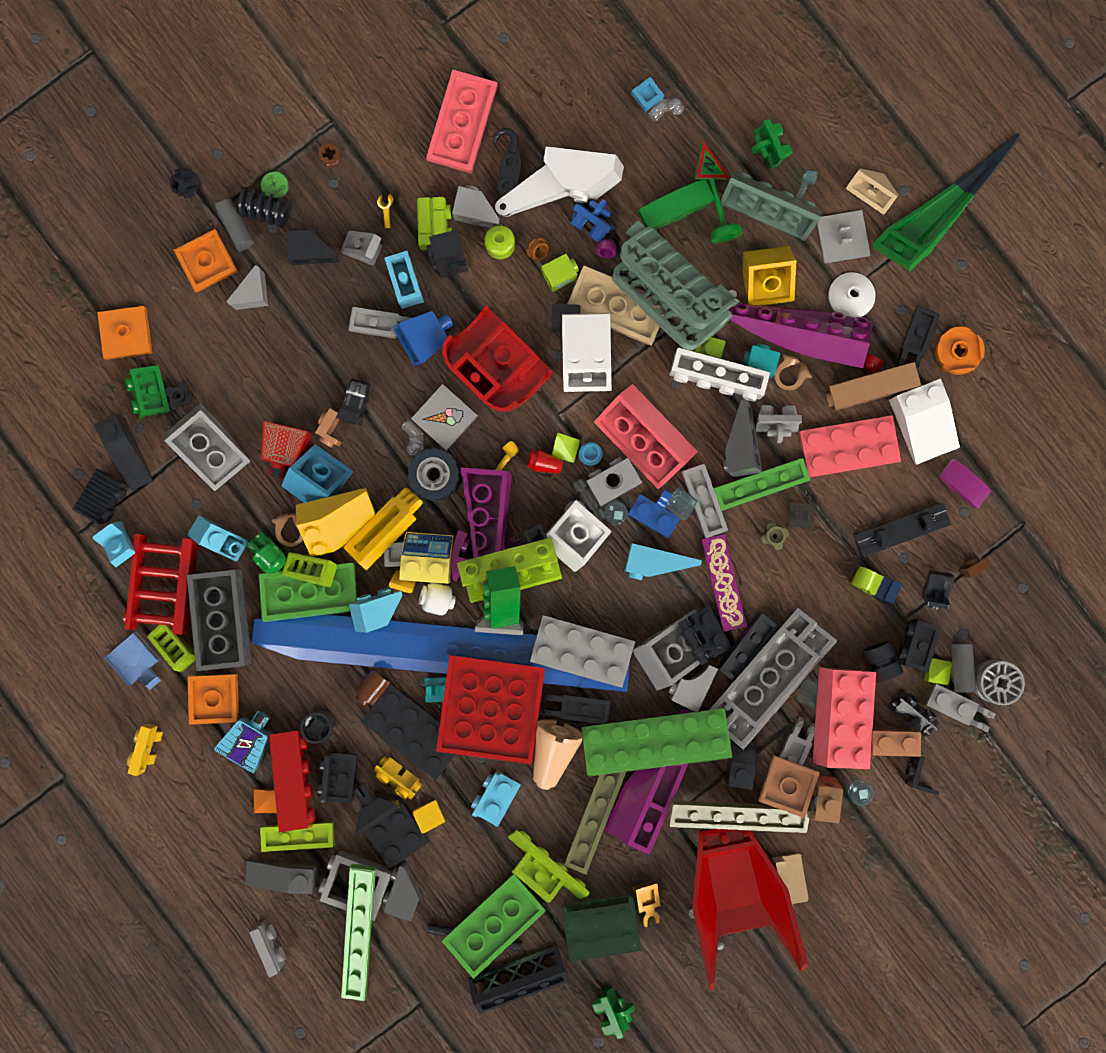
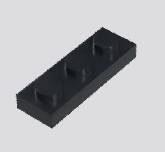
M758 612L717 666V669L732 681H735L769 642L779 626L763 613Z

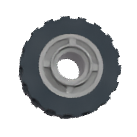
M432 448L425 449L423 452L417 453L414 459L412 458L410 467L408 466L409 475L407 477L410 481V487L417 495L427 500L441 501L442 499L449 498L451 494L456 492L457 487L460 485L462 474L460 473V465L455 457L445 450ZM438 468L440 471L439 479L431 481L429 477L430 471Z

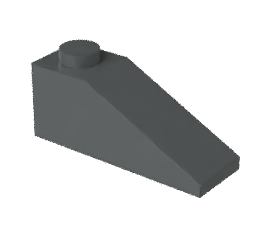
M746 399L740 402L725 449L726 458L723 459L725 471L734 478L762 472L753 409Z
M247 860L245 885L284 893L313 894L318 883L319 863Z

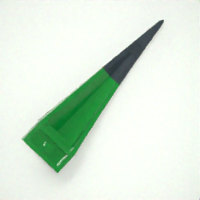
M1019 133L954 184L909 215L889 226L873 243L874 249L911 272L924 257L927 258L1018 142Z

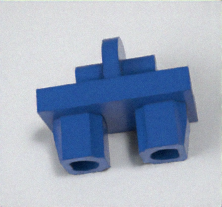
M604 199L599 204L594 200L590 201L588 206L593 208L594 212L581 203H577L573 208L576 212L570 223L580 230L583 229L588 220L595 224L589 236L597 242L603 239L607 233H612L615 228L600 217V215H603L608 219L611 215V212L605 209L608 202Z

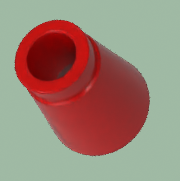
M532 449L527 462V468H531L534 472L560 474L563 466V460L540 449H537V451Z

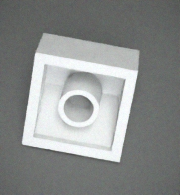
M576 500L549 529L546 536L547 538L552 537L557 557L576 572L586 564L612 531Z

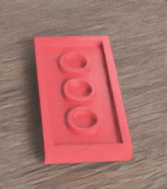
M452 70L427 153V161L472 174L498 87L497 82Z
M893 415L798 432L803 460L809 477L901 462Z

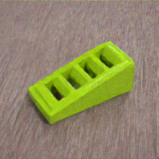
M289 552L281 575L331 587L337 565L330 560ZM299 560L297 570L293 572L296 561ZM306 562H307L308 564H307L305 573L303 574L304 567H305V564H306ZM315 565H317L315 574L312 576Z
M158 625L147 638L174 671H185L195 661V651L179 634H172L173 628L170 625ZM165 632H167L168 634L161 641H159L158 639ZM173 639L174 641L166 648L165 645ZM179 646L180 649L172 655L171 653Z

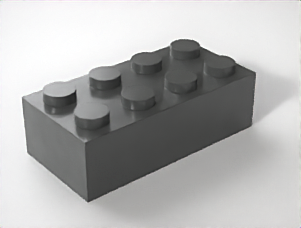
M242 570L187 575L196 671L252 664Z

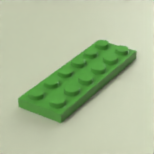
M725 708L582 727L587 776L732 758Z

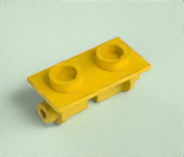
M384 756L379 762L382 767L380 768L377 765L373 770L376 773L375 777L380 782L386 785L387 783L391 784L396 788L394 790L396 794L404 799L408 797L411 800L415 795L412 790L417 792L422 786L419 782L420 779L408 770L402 776L398 775L402 766L391 757L387 758Z

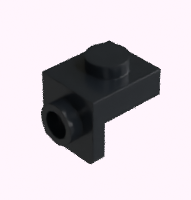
M929 570L922 592V597L927 606L936 610L950 608L951 604L948 598L955 579L953 574Z

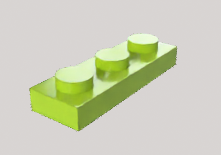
M334 821L312 823V828L280 833L278 825L260 827L261 852L334 847Z

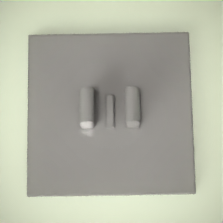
M862 210L820 218L817 228L824 264L870 256Z

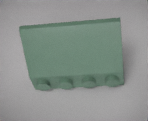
M733 172L720 201L721 205L803 241L806 240L821 218V211L815 207L814 203L807 200H798L790 192L775 190L767 182L752 180L748 174L743 172Z

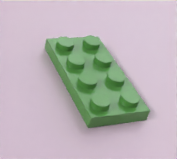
M354 563L337 564L331 587L281 575L282 571L274 574H259L263 622L351 612L349 604L357 601ZM317 567L314 568L312 576H314Z
M513 874L444 937L442 942L474 979L546 910L519 878Z

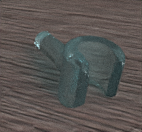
M808 170L803 174L801 188L796 199H802L808 184H816L818 172Z

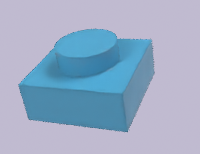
M651 77L631 92V95L644 112L664 99V94Z

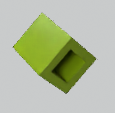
M567 254L541 266V273L551 292L577 280L576 272L579 271L578 266L573 258H568Z

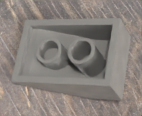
M201 403L165 432L164 441L214 491L250 462V459L224 427Z
M695 609L649 637L632 651L656 690L671 686L700 664L697 657H693L691 653L692 648L687 639L682 637L680 633L682 630L678 622L687 619L689 625L692 626L687 617L695 613ZM694 633L700 645H702L698 636L696 635V633Z

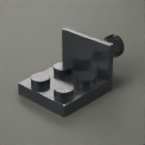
M368 781L352 791L362 807L358 812L356 833L358 836L363 832L366 834L389 870L429 843L430 840L425 833H421L414 816L401 797L383 793L378 796Z

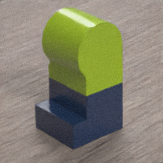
M859 566L851 582L852 585L862 591L894 604L903 585Z

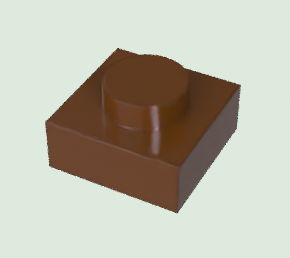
M975 556L965 561L964 564L966 566L960 568L959 571L963 578H971L992 565L988 558H978Z

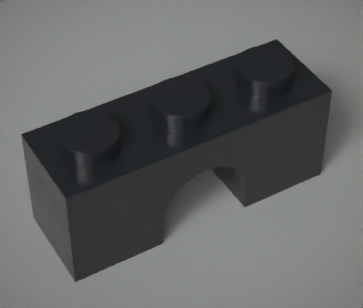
M458 230L429 236L431 244L426 245L434 272L439 271L441 278L468 271Z

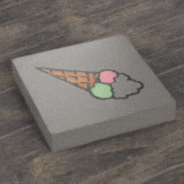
M442 384L411 419L447 451L478 415Z

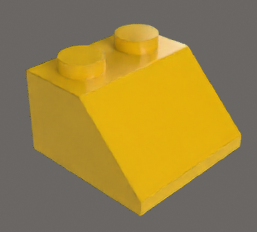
M790 246L743 252V278L747 305L761 306L795 300L796 259Z

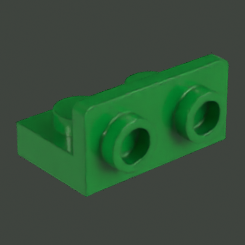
M159 365L130 369L124 381L126 390L131 391L133 400H130V407L132 413L137 415V419L141 420L145 416L168 413L170 409Z

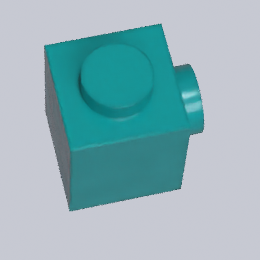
M764 344L753 345L749 351L744 352L741 364L770 372L769 379H771L775 375L780 353L770 350V347Z

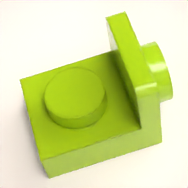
M710 337L699 347L689 351L721 359L726 341Z

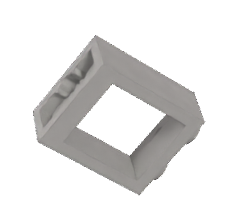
M340 850L336 856L332 855L327 869L331 871L328 879L324 878L321 883L319 892L322 893L320 901L347 911L348 900L330 894L341 863L347 866H351V864L376 867L375 876L379 877L374 891L372 920L374 921L394 869L391 868L389 870L384 865Z

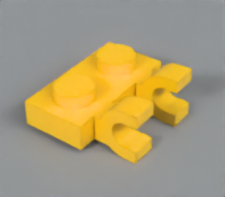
M146 724L137 729L134 736L135 749L134 752L130 753L127 760V766H129L127 774L138 776L145 773L147 765L155 763L157 754H150L153 742L161 741L163 731H157L158 726Z

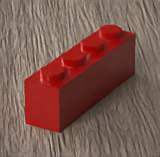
M301 731L269 735L279 833L312 828V823L315 822V810L310 806L313 789L311 783H308L307 774L310 773V762L308 759H305V750L308 749V742L303 738Z

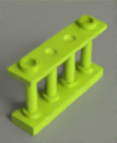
M552 537L457 563L462 585L467 587L471 603L483 600L482 582L486 581V571L515 566L521 587L520 590L562 579Z

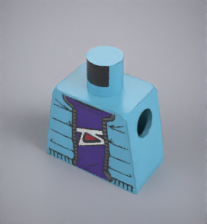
M257 711L251 721L245 717L239 719L214 750L252 773L256 772L262 764L270 743L269 735L272 733L264 729L270 717L261 711Z

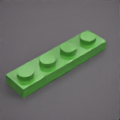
M801 458L714 488V492L721 511L810 481V477L804 460Z

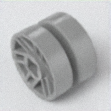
M986 660L975 667L976 691L974 693L980 699L997 705H1009L1021 697L1025 681L1022 672L1014 664L999 660Z

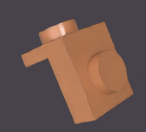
M329 408L328 412H323L318 420L319 427L315 433L321 436L319 441L332 448L333 444L340 447L341 442L330 436L339 422L337 418L338 413Z

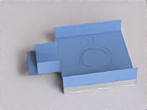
M137 631L133 632L109 655L103 657L128 686L133 685L139 679L145 687L151 690L161 681L151 669L161 659Z

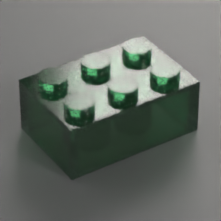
M633 895L562 906L569 962L642 951Z

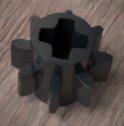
M183 167L175 169V175H172L170 178V187L175 194H178L179 197L184 196L186 199L195 196L194 191H198L200 180L195 172H192L191 169L186 170Z

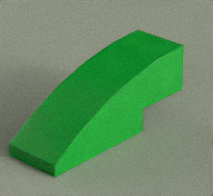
M702 179L651 202L637 212L646 228L653 227L657 229L684 219L688 214L707 208L715 200V197L706 179Z

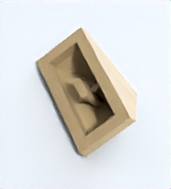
M859 169L846 187L848 191L883 215L898 197V193L884 173Z

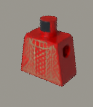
M264 421L261 460L272 463L269 477L284 479L286 466L291 467L305 454L312 438L310 432Z

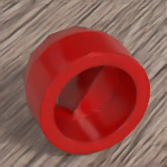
M867 354L864 369L868 373H876L882 368L884 361Z

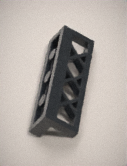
M558 946L478 974L474 979L472 977L467 978L473 1005L479 1014L570 981ZM556 956L558 965L549 968L542 965L546 957ZM527 964L535 966L530 975L524 976L520 974L523 966ZM505 972L512 974L508 983L501 984L497 982L501 974ZM483 980L490 983L486 991L477 994L475 983Z

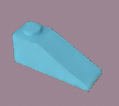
M632 543L624 572H628V577L642 580L643 576L651 577L699 566L702 560Z

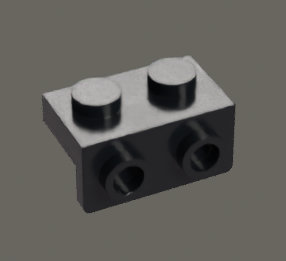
M911 619V622H908L905 627L904 635L906 639L904 645L900 646L897 654L901 665L928 673L942 627L923 622L919 619Z
M329 751L325 754V758H321L320 772H323V782L320 781L318 785V796H321V803L328 801L353 802L354 795L352 791L355 788L358 754Z

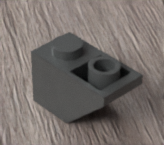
M402 861L399 867H394L390 879L394 884L392 890L387 889L382 903L386 904L384 913L411 922L421 896V890L408 863Z

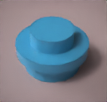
M585 443L579 450V458L585 465H596L602 458V449L596 443Z

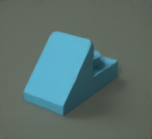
M121 521L110 523L93 536V539L104 547L110 563L115 567L135 554V550Z

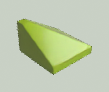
M557 433L552 456L574 463L580 440Z
M932 658L929 671L925 673L924 681L949 685L952 662Z

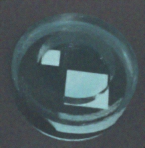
M619 501L609 503L604 510L605 519L612 525L622 524L628 515L626 506Z
M856 781L849 787L848 795L850 800L856 805L866 806L872 802L874 791L866 782Z

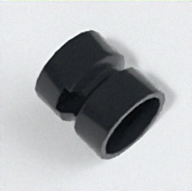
M891 640L874 644L862 650L866 664L872 666L869 671L876 672V683L893 679L904 672L899 659H894L893 657L896 652Z
M318 709L308 714L302 720L300 725L301 734L307 742L313 744L322 743L335 733L337 720L331 711Z

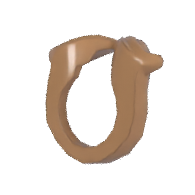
M783 354V361L777 366L774 379L780 388L789 391L795 390L802 385L806 378H812V375L807 366L800 362L797 357ZM798 363L800 368L797 382L791 386L782 384L779 379L781 370Z
M284 513L276 519H272V522L275 524L276 538L281 544L287 547H294L304 541L301 534L299 539L292 543L285 541L281 535V530L289 517L293 518L297 527L296 513Z

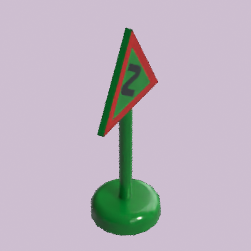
M703 141L701 142L694 179L709 180L721 225L711 231L710 240L716 244L724 243L741 236L743 230L737 223L726 224L715 180H729L730 177Z

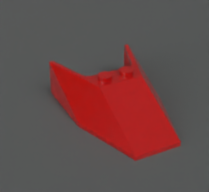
M712 829L699 832L692 910L709 990L714 989L719 938L723 935L765 926L774 929L798 969L804 971L808 961L789 890L751 830Z

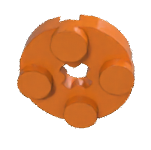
M954 327L946 331L938 338L935 346V357L942 371L955 375H962L973 371L982 361L985 353L982 338L967 327ZM957 345H960L961 349H965V353L961 354V357L954 352Z

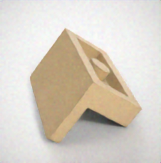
M795 853L772 857L774 868L789 890L792 905L807 902L808 893L801 855Z

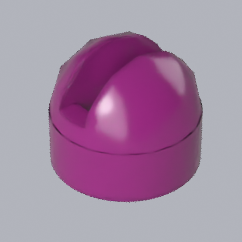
M612 238L610 240L601 239L598 243L597 254L603 258L615 256V241Z

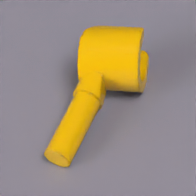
M382 194L377 201L378 206L383 209L385 228H390L389 207L393 203V196L391 194L388 195V204L382 201Z
M513 441L508 442L502 448L506 455L495 470L501 471L506 463L518 453L519 448Z

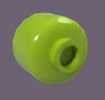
M498 225L487 231L484 238L485 248L491 257L505 259L514 252L515 238L509 228Z

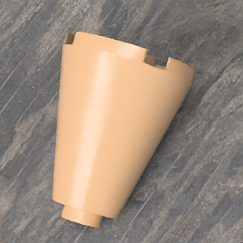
M550 719L539 720L533 770V780L536 782V785L546 790L556 786L582 743L583 738L582 732L566 723L564 727L556 725V720Z

